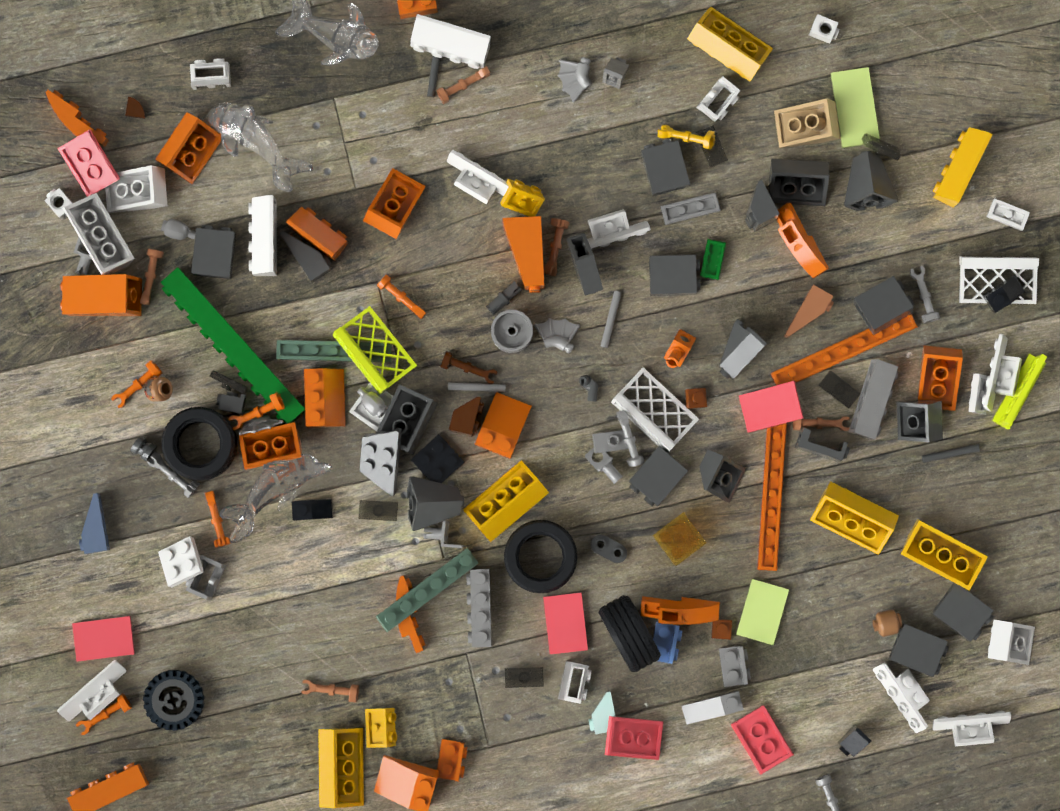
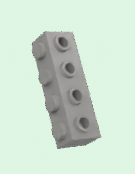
M871 359L849 433L875 440L879 436L881 420L887 413V408L885 407L887 401L892 397L893 390L891 388L893 382L898 378V366L878 359Z
M490 569L470 570V574H466L467 585L471 587V593H467V605H471V612H467L468 624H471L472 632H468V643H472V647H492Z

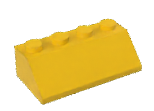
M711 6L700 18L687 38L693 45L701 48L711 57L716 58L727 68L732 69L748 81L753 79L773 50L772 47Z
M971 127L966 132L962 130L957 140L960 144L958 148H953L949 156L952 160L949 165L946 164L941 172L943 178L941 182L937 181L933 188V192H935L934 199L953 208L960 202L993 134Z
M521 460L466 506L463 511L491 543L549 494V492Z
M830 481L810 521L879 555L893 533L899 515Z
M919 519L916 520L901 552V555L969 591L988 558L982 552Z
M363 728L319 729V807L343 808L364 806Z

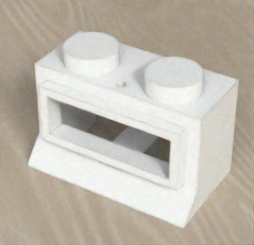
M214 59L213 63H206L205 60H196L194 64H190L191 87L193 90H197L199 86L215 88V85H226L231 87L230 64L225 62V59ZM223 68L224 71L223 76L196 77V70Z
M722 76L696 108L714 122L717 119L721 121L728 112L725 109L729 104L733 106L739 99L737 94L740 90ZM725 88L731 94L719 109L713 113L708 109V106L720 91Z
M566 661L558 699L581 704V700H586L588 689H584L586 681H590L592 671L588 670L589 665ZM573 668L583 670L577 698L568 696Z

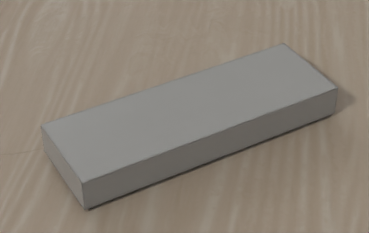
M716 192L660 206L665 225L721 211Z

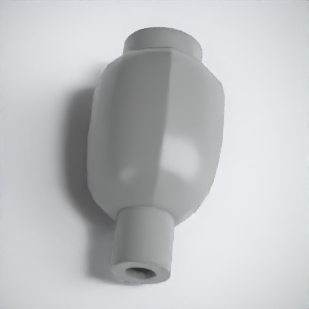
M175 219L164 220L160 230L164 232L165 236L177 240H183L186 237L194 239L196 232L189 230L185 223Z
M363 387L357 391L362 397V405L372 416L380 418L386 413L385 402L379 395L372 391L367 392Z

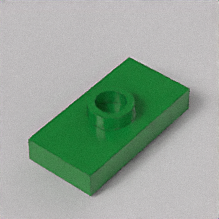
M707 239L700 277L719 280L726 242Z

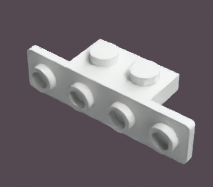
M454 150L450 152L447 162L462 171L454 183L455 186L485 204L488 203L495 191L503 196L505 195L509 187L505 180L499 178L495 173L484 169L478 163L464 157L463 154Z
M622 209L588 220L592 238L587 240L592 250V248L598 246H608L611 242L617 240L625 241L630 236L644 235L651 228L647 221L629 226L626 212Z
M999 334V338L995 340V356L991 359V374L987 377L986 381L988 388L982 399L984 408L992 412L996 394L1015 396L1022 359L1019 357L1005 356L1008 338L1004 334Z
M113 660L57 710L58 713L68 722L81 711L89 720L93 719L120 695L113 683L126 673V669L117 660Z
M886 663L873 668L876 677L881 681L888 695L894 700L899 711L904 715L915 733L926 729L928 725L918 710L930 700L910 670L906 669L895 677Z
M997 711L994 714L978 713L973 716L958 715L952 718L942 716L934 719L932 727L934 731L952 729L955 747L994 743L992 725L1010 723L1011 712Z

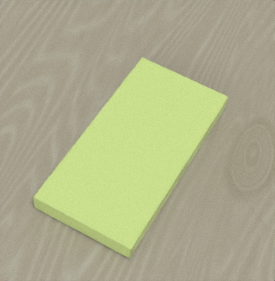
M869 67L832 72L830 75L842 148L880 143Z

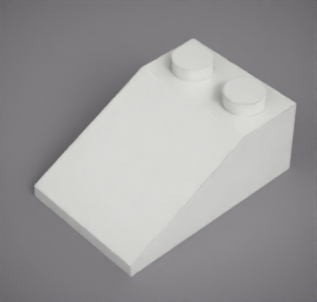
M151 165L117 172L120 179L105 188L108 213L168 206L165 168Z

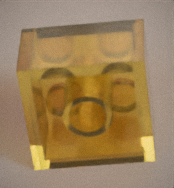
M684 512L652 535L674 566L680 564L706 544V541Z

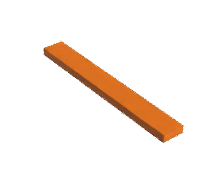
M912 314L875 335L868 328L770 374L776 386L792 381L797 383L911 331L918 326Z
M787 423L767 428L757 570L777 571Z

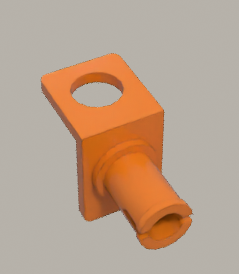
M679 329L664 356L667 366L675 368L682 365L696 340L694 336ZM680 336L688 338L690 342L683 341Z

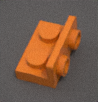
M441 740L437 770H439L438 778L455 780L459 782V777L463 778L465 766H461L462 758L466 759L468 747H464L465 742Z

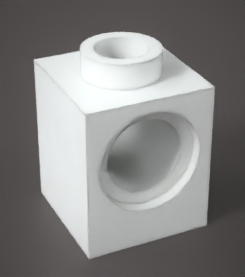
M817 14L809 36L830 44L832 39L836 40L840 29L837 28L838 22ZM828 26L830 33H822L820 27Z
M60 188L50 191L47 194V199L44 200L61 220L67 217L63 208L73 204ZM63 198L64 204L61 207H56V200Z

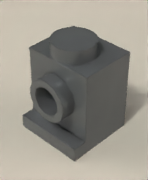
M227 392L226 395L218 394L216 405L219 406V410L243 415L247 396L241 394L239 398L238 394L233 392Z

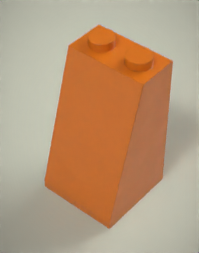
M541 216L503 218V228L524 288L529 290V293H540L541 289H544Z
M127 274L63 276V281L61 282L62 301L60 303L63 315L142 316V304H140L142 278Z

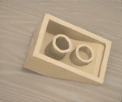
M822 99L774 111L779 148L824 143L841 139L835 101Z

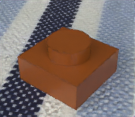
M706 388L685 390L687 409L707 407Z
M719 619L712 621L711 638L731 640L732 620Z

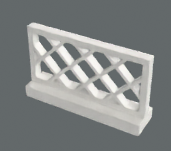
M959 256V303H986L981 293L988 286L993 289L994 287L991 283L998 277L1004 282L1005 279L1001 274L1006 269H1011L1016 274L1015 276L1019 277L1025 284L1023 289L1028 287L1032 291V300H1024L1019 296L1020 299H1016L1011 304H1036L1039 258ZM965 269H973L977 273L970 282L965 278ZM987 269H992L997 275L988 282L981 274ZM1025 269H1033L1032 278L1026 282L1020 274ZM979 276L987 283L980 291L972 285ZM971 286L977 294L971 299H964V291Z
M642 368L611 401L620 411H626L628 419L667 453L699 420L645 368ZM642 374L648 378L649 386H638V378ZM627 389H636V399L629 400L623 394ZM639 389H649V399H639ZM652 389H660L663 399H652ZM639 402H650V413H643L639 409ZM653 402H663V412H653ZM666 402H674L677 406V412H666ZM664 415V426H657L654 423L653 416ZM667 415H677V425L667 426ZM680 415H688L693 421L689 425H681ZM678 428V437L674 441L668 436L667 429Z

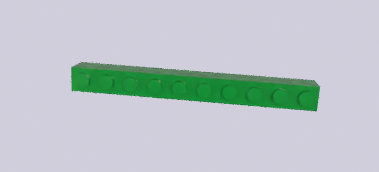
M178 267L160 282L164 286L161 288L168 297L172 295L176 299L174 304L181 311L186 310L189 314L187 318L193 325L198 324L202 328L199 332L206 339L209 337L214 342L212 346L219 354L223 352L227 356L225 361L232 368L234 366L240 371L238 375L244 382L248 380L253 385L251 390L257 396L261 394L264 397L265 401L263 403L265 405L271 402L270 395L274 393L280 394L285 408L280 411L274 410L278 413L277 419L283 420V425L285 423H293L305 412V408Z

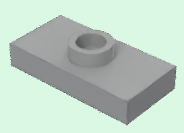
M623 430L592 434L595 454L629 449L628 445L624 442L625 435Z

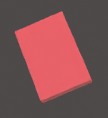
M91 130L84 132L57 148L87 197L120 179Z
M795 381L739 395L748 433L804 419Z
M582 593L543 597L550 654L588 650Z
M131 616L72 623L77 662L135 654Z
M764 705L730 724L760 775L794 755Z
M609 716L605 755L659 760L663 721Z

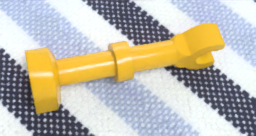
M662 125L661 129H658L659 138L673 137L682 139L683 142L687 143L690 141L703 144L705 149H711L714 146V131H708L705 136L692 134L690 131L681 132L673 130L668 125Z

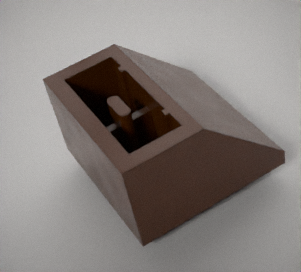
M475 397L453 411L449 426L451 432L470 437L473 436V433L477 434L479 421H476L478 414L482 415L484 408L481 397Z

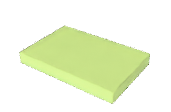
M752 579L736 635L774 645L789 589Z

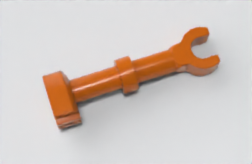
M386 274L377 284V287L380 290L386 288L396 297L399 303L401 301L422 319L426 312L411 301L404 291L401 292L390 283L391 277Z
M150 360L145 365L148 371L143 376L135 379L133 384L121 394L112 396V401L121 398V404L117 406L118 408H123L126 405V400L138 389L141 390L148 379L153 376L159 377L162 374V371L155 362Z
M274 393L270 395V403L261 407L257 406L253 408V411L241 416L229 417V421L236 419L238 422L237 426L232 429L239 430L245 422L256 417L260 418L264 413L273 409L277 411L284 409L285 406L280 394Z
M214 491L206 492L205 496L212 516L211 523L212 525L214 524L217 535L214 546L218 548L231 544L230 539L224 535L221 524L223 520L219 516Z
M122 693L117 697V702L106 709L104 708L93 719L77 722L76 727L81 724L85 725L86 729L81 735H86L90 732L91 727L101 720H107L112 713L120 708L125 713L132 709V705Z

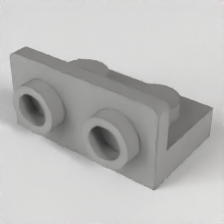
M743 646L719 648L724 687L747 685L748 680H751L750 669H746L745 661H748L747 649H743Z

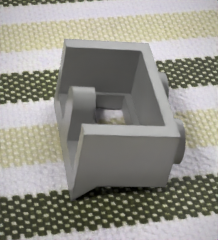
M201 555L200 560L203 570L210 563L215 566L204 592L196 589L203 573L186 581V591L211 601L227 565Z

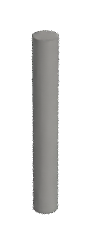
M614 291L601 347L608 348L621 292Z
M448 382V390L505 392L506 384Z

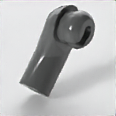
M588 375L581 376L579 383L588 391L587 401L597 402L598 384Z

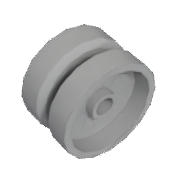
M506 310L499 313L493 320L491 337L494 344L501 351L518 353L525 350L530 344L533 337V326L530 319L523 312ZM509 328H514L516 330L515 334H509Z

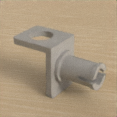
M78 237L73 253L79 254L81 258L75 273L87 275L93 260L88 252L81 250L83 242Z
M594 448L585 454V458L597 472L603 471L613 484L623 477L612 465L613 458L607 452L602 453L603 460L601 462L593 461L592 454L595 452Z
M443 521L442 528H424V532H432V534H424V539L440 540L441 547L466 549L464 545L448 544L449 521Z

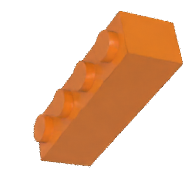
M134 762L123 767L124 771L117 774L114 771L105 775L107 779L102 782L97 779L89 783V788L83 791L80 787L70 792L72 796L68 797L67 800L72 811H95L149 785L141 765H134Z

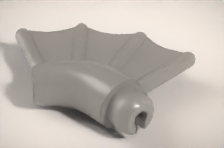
M585 57L581 58L580 63L563 59L559 60L561 68L558 77L563 83L562 91L570 95L573 103L585 89L592 85L588 76L591 60Z
M548 318L544 323H535L534 327L543 338L546 348L556 347L570 354L574 349V345L570 342L580 328V324H572L566 318L562 320Z
M268 415L260 418L256 417L243 424L239 435L271 429V427L277 424H282L283 420L271 419Z

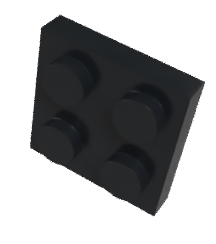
M439 434L411 459L430 481L443 483L465 463Z

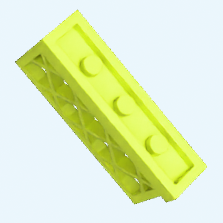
M370 306L333 333V337L379 395L417 367L416 363ZM368 312L374 318L373 325L362 324V318ZM351 325L359 326L358 336L350 335L346 329ZM361 327L372 328V337H360ZM375 329L385 332V340L374 339ZM360 340L371 341L370 351L361 350L359 347ZM373 342L384 343L383 353L372 352ZM387 344H393L397 347V355L386 354ZM372 355L383 356L382 366L373 365L371 362ZM385 357L396 358L395 368L384 367ZM405 359L411 366L406 370L398 369V360ZM384 370L395 371L394 379L389 383L383 377Z
M1028 354L1020 368L1015 396L1005 395L991 421L1007 430L1010 429L1046 365L1045 360L1047 356L1041 354L1035 357Z

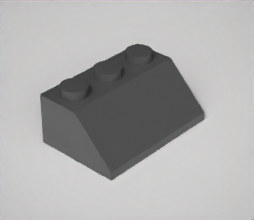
M771 159L769 195L774 203L826 205L829 162Z
M762 180L758 181L753 191L745 219L749 229L753 228L754 232L775 222L779 216V212Z
M399 385L376 434L381 431L389 432L394 431L396 428H401L400 449L414 455L438 403Z

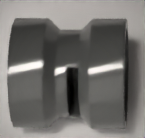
M141 435L135 441L130 451L141 455V458L147 462L157 446L147 442L146 438Z

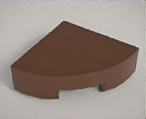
M128 97L125 116L145 119V111L142 105L136 99Z

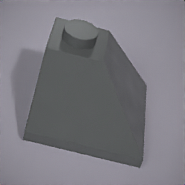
M708 449L699 466L704 490L730 503L746 469L727 457Z

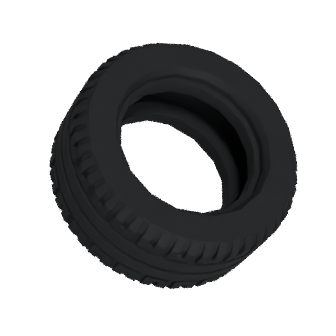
M191 407L180 411L169 420L170 422L167 423L162 435V452L168 465L177 474L191 480L203 481L213 479L229 468L236 455L237 437L231 423L222 414L206 407ZM195 423L211 425L217 431L220 438V449L216 457L203 465L188 463L181 455L179 449V439L183 431Z
M548 520L530 521L518 527L509 537L504 551L505 567L511 579L524 590L533 593H549L561 588L572 577L577 565V548L571 535L559 524ZM532 536H549L562 549L563 559L561 567L548 578L538 579L531 577L524 572L520 565V548Z
M623 595L619 599H615L613 602H609L606 606L604 605L600 608L598 613L631 672H638L641 668L643 669L647 665H651L652 662L659 660L661 654L629 596Z

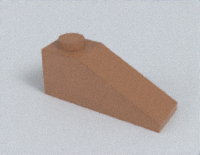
M813 285L784 337H790L821 316L825 310L829 312L834 304L831 301L833 295Z

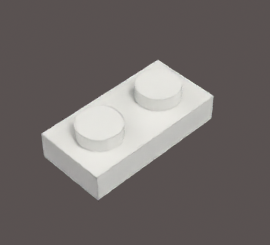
M994 198L986 217L1023 231L1030 212Z
M973 374L968 412L986 415L987 410L982 404L983 395L987 392L986 381L988 376Z

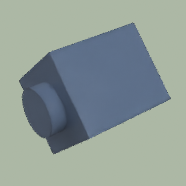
M100 493L93 494L81 534L82 539L79 540L80 549L84 551V554L110 550Z

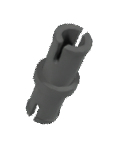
M513 281L502 293L499 292L498 296L486 308L495 315L505 304L508 305L509 301L522 289Z

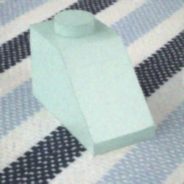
M610 691L605 693L591 714L592 719L588 720L590 731L594 730L595 734L606 733L609 716H615Z

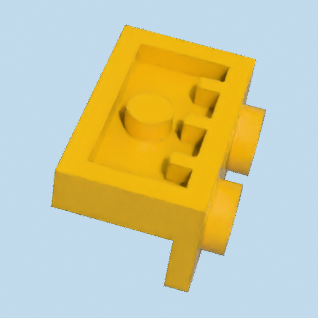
M508 179L506 183L509 187L500 202L501 206L530 217L536 216L545 200L541 189L534 185H531V187L527 186L517 179L515 181Z
M395 708L365 709L366 748L396 746L397 733L395 722L397 717Z

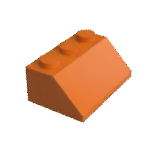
M186 112L155 160L187 182L193 184L220 144L223 136L199 118Z
M301 206L286 221L287 225L335 261L348 245V241L345 240L347 236L339 230L337 232L333 231L330 228L332 225L325 219L321 221L315 217L316 213L309 207L304 209Z
M304 369L306 427H346L344 369Z
M295 422L260 430L256 433L239 435L245 470L302 457L301 441Z

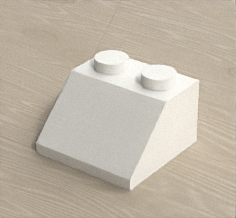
M994 620L991 629L990 645L988 647V658L1029 665L1035 627Z

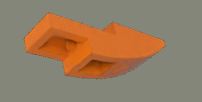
M49 90L46 91L47 98L54 112L76 137L91 130L99 144L104 147L107 145L109 140L105 137L107 135L99 128L96 130L89 127L91 123L82 117L79 120L82 113L78 110L79 106L71 100L67 103L63 100L64 96L56 90L53 93Z
M786 203L777 209L779 212L777 221L780 225L778 231L800 265L812 278H816L828 270L829 267L813 236H808L792 203Z
M404 575L399 578L396 601L409 592L410 589H413L410 579H405ZM410 615L400 622L398 626L402 638L409 635L415 652L418 653L424 650L423 646H426L423 636H418L416 628H419L416 617H411Z
M642 596L641 616L657 618L658 623L691 625L719 620L720 602L682 597L681 601Z

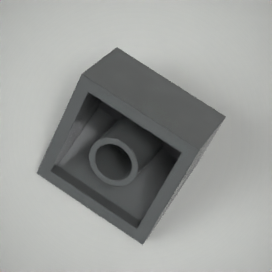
M917 400L897 402L898 440L933 442L943 439L942 401Z

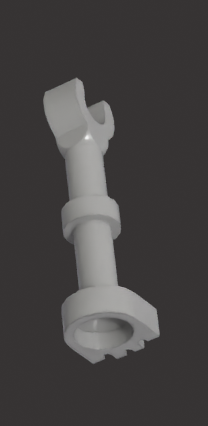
M920 266L921 274L916 275L914 270L911 269L910 275L916 280L921 293L919 295L920 300H923L927 314L921 317L923 323L926 324L940 319L939 312H934L930 299L932 296L928 292L924 281L925 268Z
M624 410L616 412L625 435L624 442L628 445L631 455L627 459L628 466L634 467L645 463L643 456L638 455L634 442L636 439L635 436H632L627 412Z
M154 452L147 461L150 466L163 471L171 482L174 481L185 490L184 495L187 498H190L200 485L196 480L188 484L164 463L157 452Z
M830 774L815 779L817 786L823 787L827 797V805L830 806L832 811H840L837 804L838 799L834 797L830 786L832 782Z

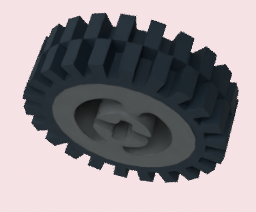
M168 670L156 675L148 683L144 691L143 707L147 712V717L151 719L152 723L165 730L175 731L190 726L201 715L204 708L205 696L203 695V688L199 684L200 682L193 675L179 670ZM169 686H177L184 691V694H181L179 691L172 692L174 698L178 697L179 700L176 702L177 708L183 704L184 700L187 701L186 708L181 713L171 714L164 709V706L169 709L175 708L174 703L169 701L172 698L171 692L165 696L164 700L161 699L162 692Z

